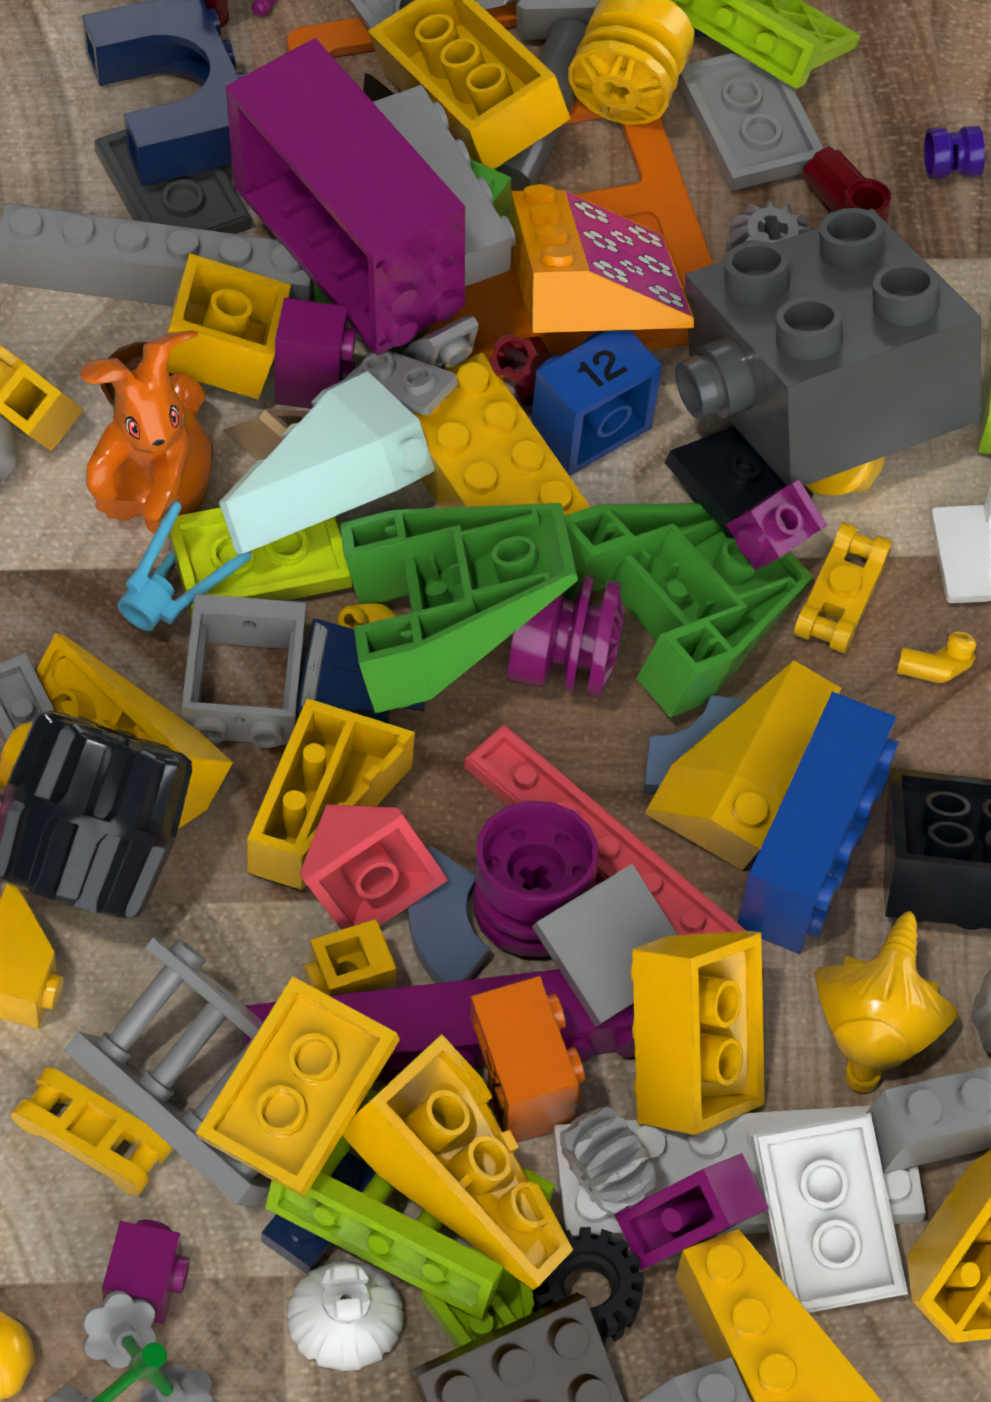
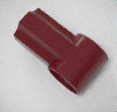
M828 146L816 152L811 161L804 166L802 179L833 212L848 208L873 209L887 223L891 204L890 190L881 181L865 178L840 150H833L831 146Z
M509 333L495 341V349L493 355L489 358V363L495 375L514 388L521 404L529 406L533 405L536 370L546 360L551 358V355L542 337L535 336L522 339Z

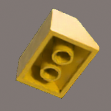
M741 931L673 935L633 948L631 980L633 982L634 1022L632 1035L635 1041L636 1079L634 1082V1094L636 1097L637 1123L696 1135L765 1105L761 932Z

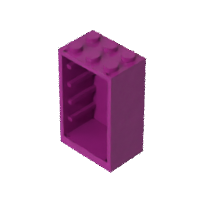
M316 38L225 86L235 190L332 304L348 306L349 324L356 329V332L377 356L392 347H400L407 344L418 332L438 321L443 322L452 318L460 308L465 306V205Z

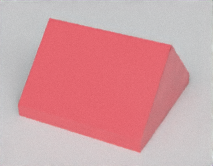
M326 804L300 871L304 882L341 930L377 919L379 926H381L448 881L445 873L397 807Z

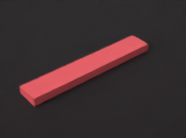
M505 724L465 758L464 768L508 806L528 800L546 801L575 811L590 825L598 842L596 882L600 884L633 864L678 935L746 931Z

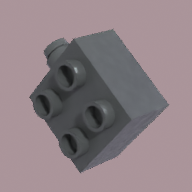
M848 208L832 212L822 219L818 228L775 243L754 241L740 244L732 248L725 255L724 261L685 274L686 297L694 316V328H688L689 358L677 363L675 368L676 383L680 397L688 412L695 418L714 414L720 418L727 417L786 486L798 479L803 486L980 421L981 316L873 209Z

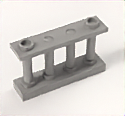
M152 938L146 948L164 962L165 966L111 1034L104 1032L99 1037L78 1032L64 1051L235 1204L257 1207L270 1189L257 1176L259 1172L200 1140L196 1131L264 1022L201 968L206 959L192 946L181 939L172 944ZM184 980L202 995L208 1003L153 1072L146 1070L142 1074L127 1061L132 1055L129 1048ZM227 1017L249 1036L251 1041L196 1110L189 1108L185 1112L170 1099L175 1093L172 1086Z

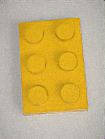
M292 976L199 1126L196 1134L200 1140L305 1198L400 1041L399 1036L393 1030Z

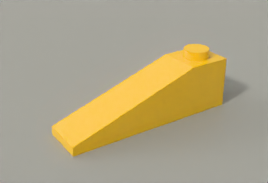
M55 633L35 671L54 710L76 718L80 716L91 719L113 730L119 728L133 733L138 738L155 741L168 746L174 751L183 753L192 761V774L178 829L205 812L233 762L199 730L195 729L68 637Z
M441 1034L355 1113L342 1136L378 1176L487 1257L503 1265L506 1271L534 1290L573 1251V1248L540 1186L528 1181L513 1153L519 1148L510 1130L502 1132L487 1104L493 1097L483 1078Z

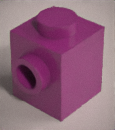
M139 1220L136 1224L120 1221L102 1286L103 1301L111 1292L124 1291L132 1300L144 1299L148 1301L155 1311L153 1322L164 1324L172 1292L183 1293L189 1272L190 1257L182 1256L180 1233L174 1232L169 1226L154 1220Z

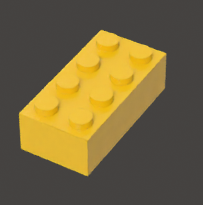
M414 0L368 30L385 75L401 91L422 84L433 103L440 102L444 108L449 123V131L454 140L461 139L468 150L470 159L492 169L499 167L571 119L555 74L475 0Z
M483 352L464 360L454 367L444 369L455 373L458 385L430 414L422 415L411 411L420 421L435 468L434 472L420 479L440 508L561 503L564 516L591 507L503 380L495 375L489 360Z

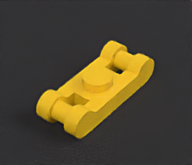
M842 522L838 529L831 550L809 598L799 614L793 631V635L806 640L813 636L829 642V649L842 654L846 653L888 560L894 542L879 535L876 540L857 533L858 527ZM849 553L867 559L864 568L846 561ZM823 613L830 617L836 618L839 620V622L837 623L835 621L824 618L821 616V614Z
M52 1067L44 1069L35 1081L37 1090L29 1100L21 1099L10 1115L12 1120L24 1131L31 1135H40L107 1176L117 1187L135 1197H138L149 1183L150 1179L147 1174L155 1163L163 1164L174 1149L145 1122ZM56 1103H65L68 1107L60 1118L50 1113ZM123 1140L137 1148L129 1160L115 1152Z

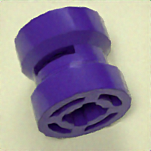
M963 126L958 132H949L943 127L928 128L924 138V163L928 178H946L950 173L958 172L964 177H980L985 163V144L980 126Z

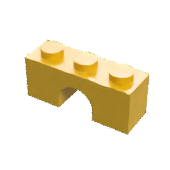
M0 344V414L52 452L85 409Z

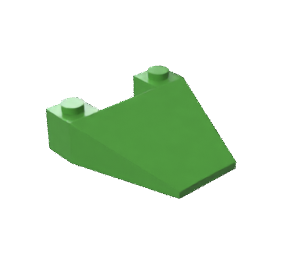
M561 503L401 509L340 523L344 557L359 604L389 602L409 595L412 613L354 627L358 662L375 714L431 700L578 581Z
M700 503L599 504L565 516L578 581L565 591L566 598H577L581 584L586 576L594 577L593 592L606 588L608 580L622 582L621 602L656 641L636 679L670 718L707 704L710 695H716L814 578L791 551L781 558L754 570L747 557L738 548L735 538L729 537Z

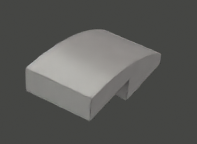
M474 316L458 318L409 344L402 355L441 369L454 367L463 362L472 353L479 323Z

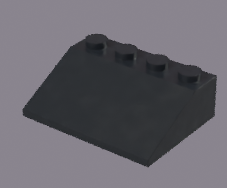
M890 768L883 880L885 917L899 918L905 912L911 911L915 915L917 923L928 921L954 924L968 930L991 929V779Z

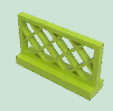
M671 0L688 16L694 28L795 89L806 84L812 69L855 49L861 35L802 0Z

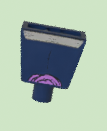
M313 619L296 708V722L308 698L389 724L391 710L376 714L374 712L358 662L354 629L324 620ZM426 701L412 704L403 709L425 711Z

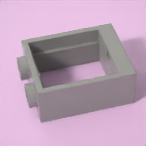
M195 594L181 707L182 719L199 730L212 743L222 741L251 742L256 746L264 748L287 745L296 725V708L301 686L306 637V602ZM207 643L289 649L283 709L201 703Z

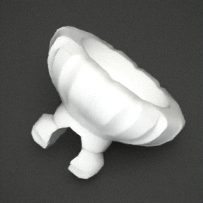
M349 1260L332 1261L329 1264L309 1271L307 1277L300 1279L294 1287L293 1295L289 1299L287 1306L288 1329L292 1341L298 1345V1350L308 1360L315 1359L317 1366L340 1371L360 1370L363 1367L381 1361L384 1352H390L398 1341V1335L403 1327L401 1297L398 1290L392 1285V1281L383 1272L375 1270L373 1266Z

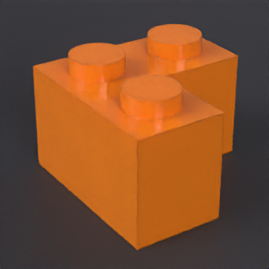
M538 976L471 996L470 1021L488 1070L487 1088L493 1097L489 1101L502 1132L510 1130L515 1141L519 1143L552 1133L554 1125L571 1124L574 1120L576 1104L582 1103L579 1083L585 1082V1074L576 1048L566 1049L559 1029L565 1028L566 1024L562 1006L556 993L547 995L541 977Z

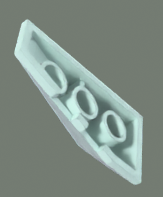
M368 371L359 372L322 390L311 402L314 407L299 423H292L281 434L283 438L281 443L266 459L257 460L219 501L236 554H244L383 497L434 472L435 468L419 419Z

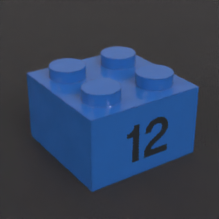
M631 330L597 331L590 335L579 347L563 356L555 355L549 358L536 370L531 422L569 476L648 431L653 426L662 364Z

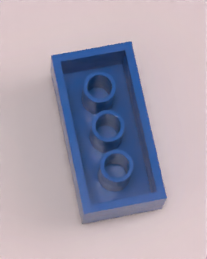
M832 691L749 873L737 922L746 931L761 932V939L797 954L801 953L808 935L816 938L820 937L831 910L829 905L835 891L839 892L851 864L850 857L855 845L860 846L871 819L870 812L874 802H879L891 773L889 769L899 746V741L890 738L896 716Z

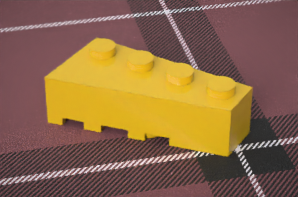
M739 1229L682 1250L676 1274L679 1287L715 1362L732 1357L751 1402H883Z

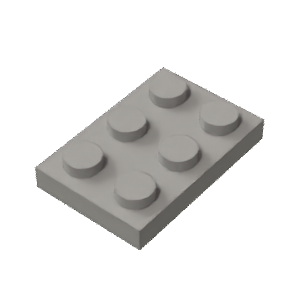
M733 52L688 63L678 76V85L731 191L803 173L804 166L811 161L815 153L824 149L793 87L739 54Z

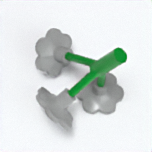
M114 1291L106 1296L102 1305L92 1306L84 1313L82 1325L87 1334L83 1340V1348L91 1359H106L110 1366L114 1368L128 1366V1370L99 1395L91 1394L88 1397H83L74 1387L63 1386L56 1392L55 1396L49 1397L44 1402H112L136 1380L149 1379L152 1383L148 1384L142 1391L141 1402H215V1400L209 1394L212 1388V1380L202 1369L187 1371L181 1365L174 1364L164 1368L162 1372L158 1370L165 1363L167 1352L161 1344L155 1342V1332L151 1328L155 1318V1311L152 1305L144 1299L132 1300L124 1291Z

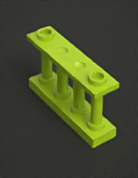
M370 1089L358 1110L361 1109L374 1095H376L377 1092ZM343 1136L338 1141L305 1198L277 1182L271 1181L265 1209L480 1320L483 1319L492 1305L504 1268L503 1265L493 1261L473 1245L471 1248H468L439 1233L438 1231L443 1223L424 1209L417 1220H414L384 1205L395 1188L378 1176L377 1173H375L363 1192H359L330 1177L352 1147ZM521 1167L528 1181L540 1186L550 1205L556 1184L540 1177L530 1169Z

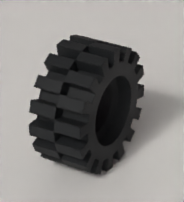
M580 1227L579 1236L573 1238L570 1230H567L564 1233L573 1251L536 1289L532 1290L535 1304L534 1312L567 1297L563 1283L569 1274L584 1268L596 1270L605 1276L611 1288V1294L603 1304L590 1308L605 1347L607 1337L611 1336L613 1341L616 1342L623 1337L625 1327L631 1328L636 1320L644 1286V1272H639L641 1261L636 1253L631 1256L627 1254L629 1244L622 1238H620L616 1245L611 1243L612 1232L601 1229L600 1237L596 1238L591 1237V1227Z

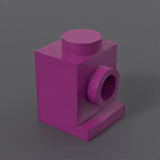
M799 479L766 496L726 524L735 538L738 548L747 557L754 570L781 558L814 533L828 526Z

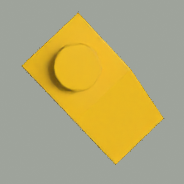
M6 883L0 898V1019L39 1029L46 1009L54 1011L59 1003L64 977L57 975L55 951L19 888Z

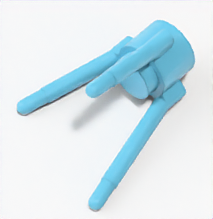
M177 501L172 503L162 519L138 568L126 582L128 590L117 603L118 610L123 617L144 631H152L160 620L172 624L182 610L194 602L195 594L207 593L237 571L239 567L248 562L252 557L250 551L238 554L175 601L171 598L175 591L165 577L176 562L174 554L172 552L168 553L154 573L150 572L181 510V504Z

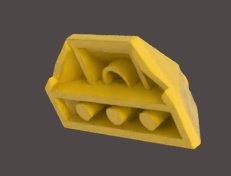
M991 1150L968 1166L907 1254L912 1302L950 1343L991 1339Z

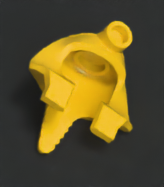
M911 911L905 912L897 919L879 953L872 960L863 961L846 956L843 965L819 967L813 973L826 1020L833 1032L832 1034L835 1037L838 1048L848 1058L844 1074L845 1082L851 1089L860 1093H868L875 1090L884 1070L897 1067L912 1058L913 1055L924 1050L958 1018L957 1008L938 993L939 983L921 978L917 972V922L915 915Z

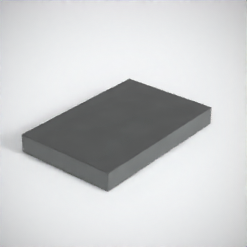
M125 130L94 140L95 152L133 220L238 234L251 229V217L222 167L141 186L127 152Z

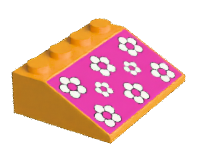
M536 184L527 186L524 191H511V225L516 237V245L511 247V254L532 333L694 328V316L663 234L565 190H555L554 187L549 185Z

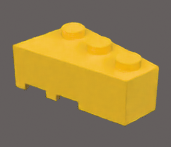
M307 698L248 835L247 873L302 890L306 883L302 879L300 871L326 804L377 807L413 767L415 732Z

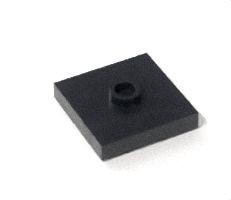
M734 426L672 449L665 460L666 466L729 537H733L728 529L727 523L766 496L786 486ZM804 486L812 499L814 493L807 486Z

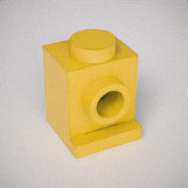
M377 919L310 939V962L302 965L305 982L308 985L329 996L395 988L397 968Z

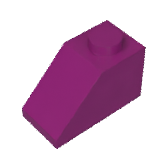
M740 1153L695 1172L647 1197L633 1207L622 1210L615 1214V1217L632 1253H636L641 1261L640 1270H643L682 1252L686 1248L722 1233L769 1209L743 1153Z

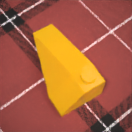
M793 660L670 766L644 814L742 871L760 851L832 691L839 694L842 688Z

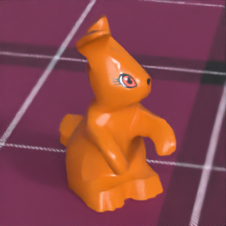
M197 331L166 333L143 345V359L137 369L130 371L117 358L89 360L81 370V377L90 385L112 382L115 388L114 421L106 427L87 463L86 486L96 501L95 507L98 511L105 512L109 519L117 518L120 521H127L134 516L142 515L145 518L148 530L152 534L156 533L173 502L177 501L181 504V510L178 515L198 512L209 488L214 457L213 443L197 420V412L205 401V390L193 377L184 372L169 376L167 369L171 349L183 341L197 337Z

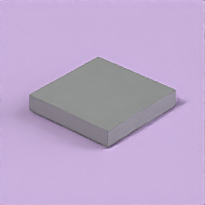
M633 864L537 921L532 926L595 1027L634 1004L633 982L631 980L632 949L666 936L678 935Z

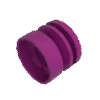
M586 576L581 584L576 600L565 598V592H563L516 630L512 638L507 681L544 687L552 665H563L565 692H574L578 670L585 669L590 670L587 696L601 698L603 687L612 669H615L624 621L620 595L622 582L608 580L603 604L591 602L594 577Z
M528 800L505 806L491 816L477 836L473 914L481 932L497 947L521 956L543 957L549 955L532 926L537 921L595 887L598 842L590 825L575 811L546 801Z

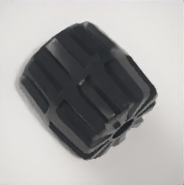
M41 711L31 725L4 790L0 809V878L29 892L72 907L112 917H139L147 906L173 847L192 774V761L183 753L174 751L166 745L138 738L133 733L119 728L113 730L91 719L80 716L76 718L60 711Z

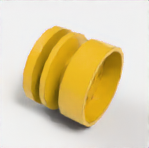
M600 0L585 29V36L578 45L576 54L568 68V81L576 98L590 111L607 120L622 124H647L660 118L669 106L672 93L678 84V76L683 71L694 46V28L688 16L671 0Z

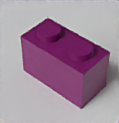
M284 297L275 338V404L312 409L314 406L311 402L322 390L343 381L355 369V361L352 360L356 343V329L347 328L348 306Z

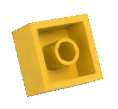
M189 253L174 298L165 334L194 330L198 332V336L183 341L171 349L167 364L168 372L172 374L184 372L193 377L195 381L259 400L275 356V338L284 297H289L291 284Z

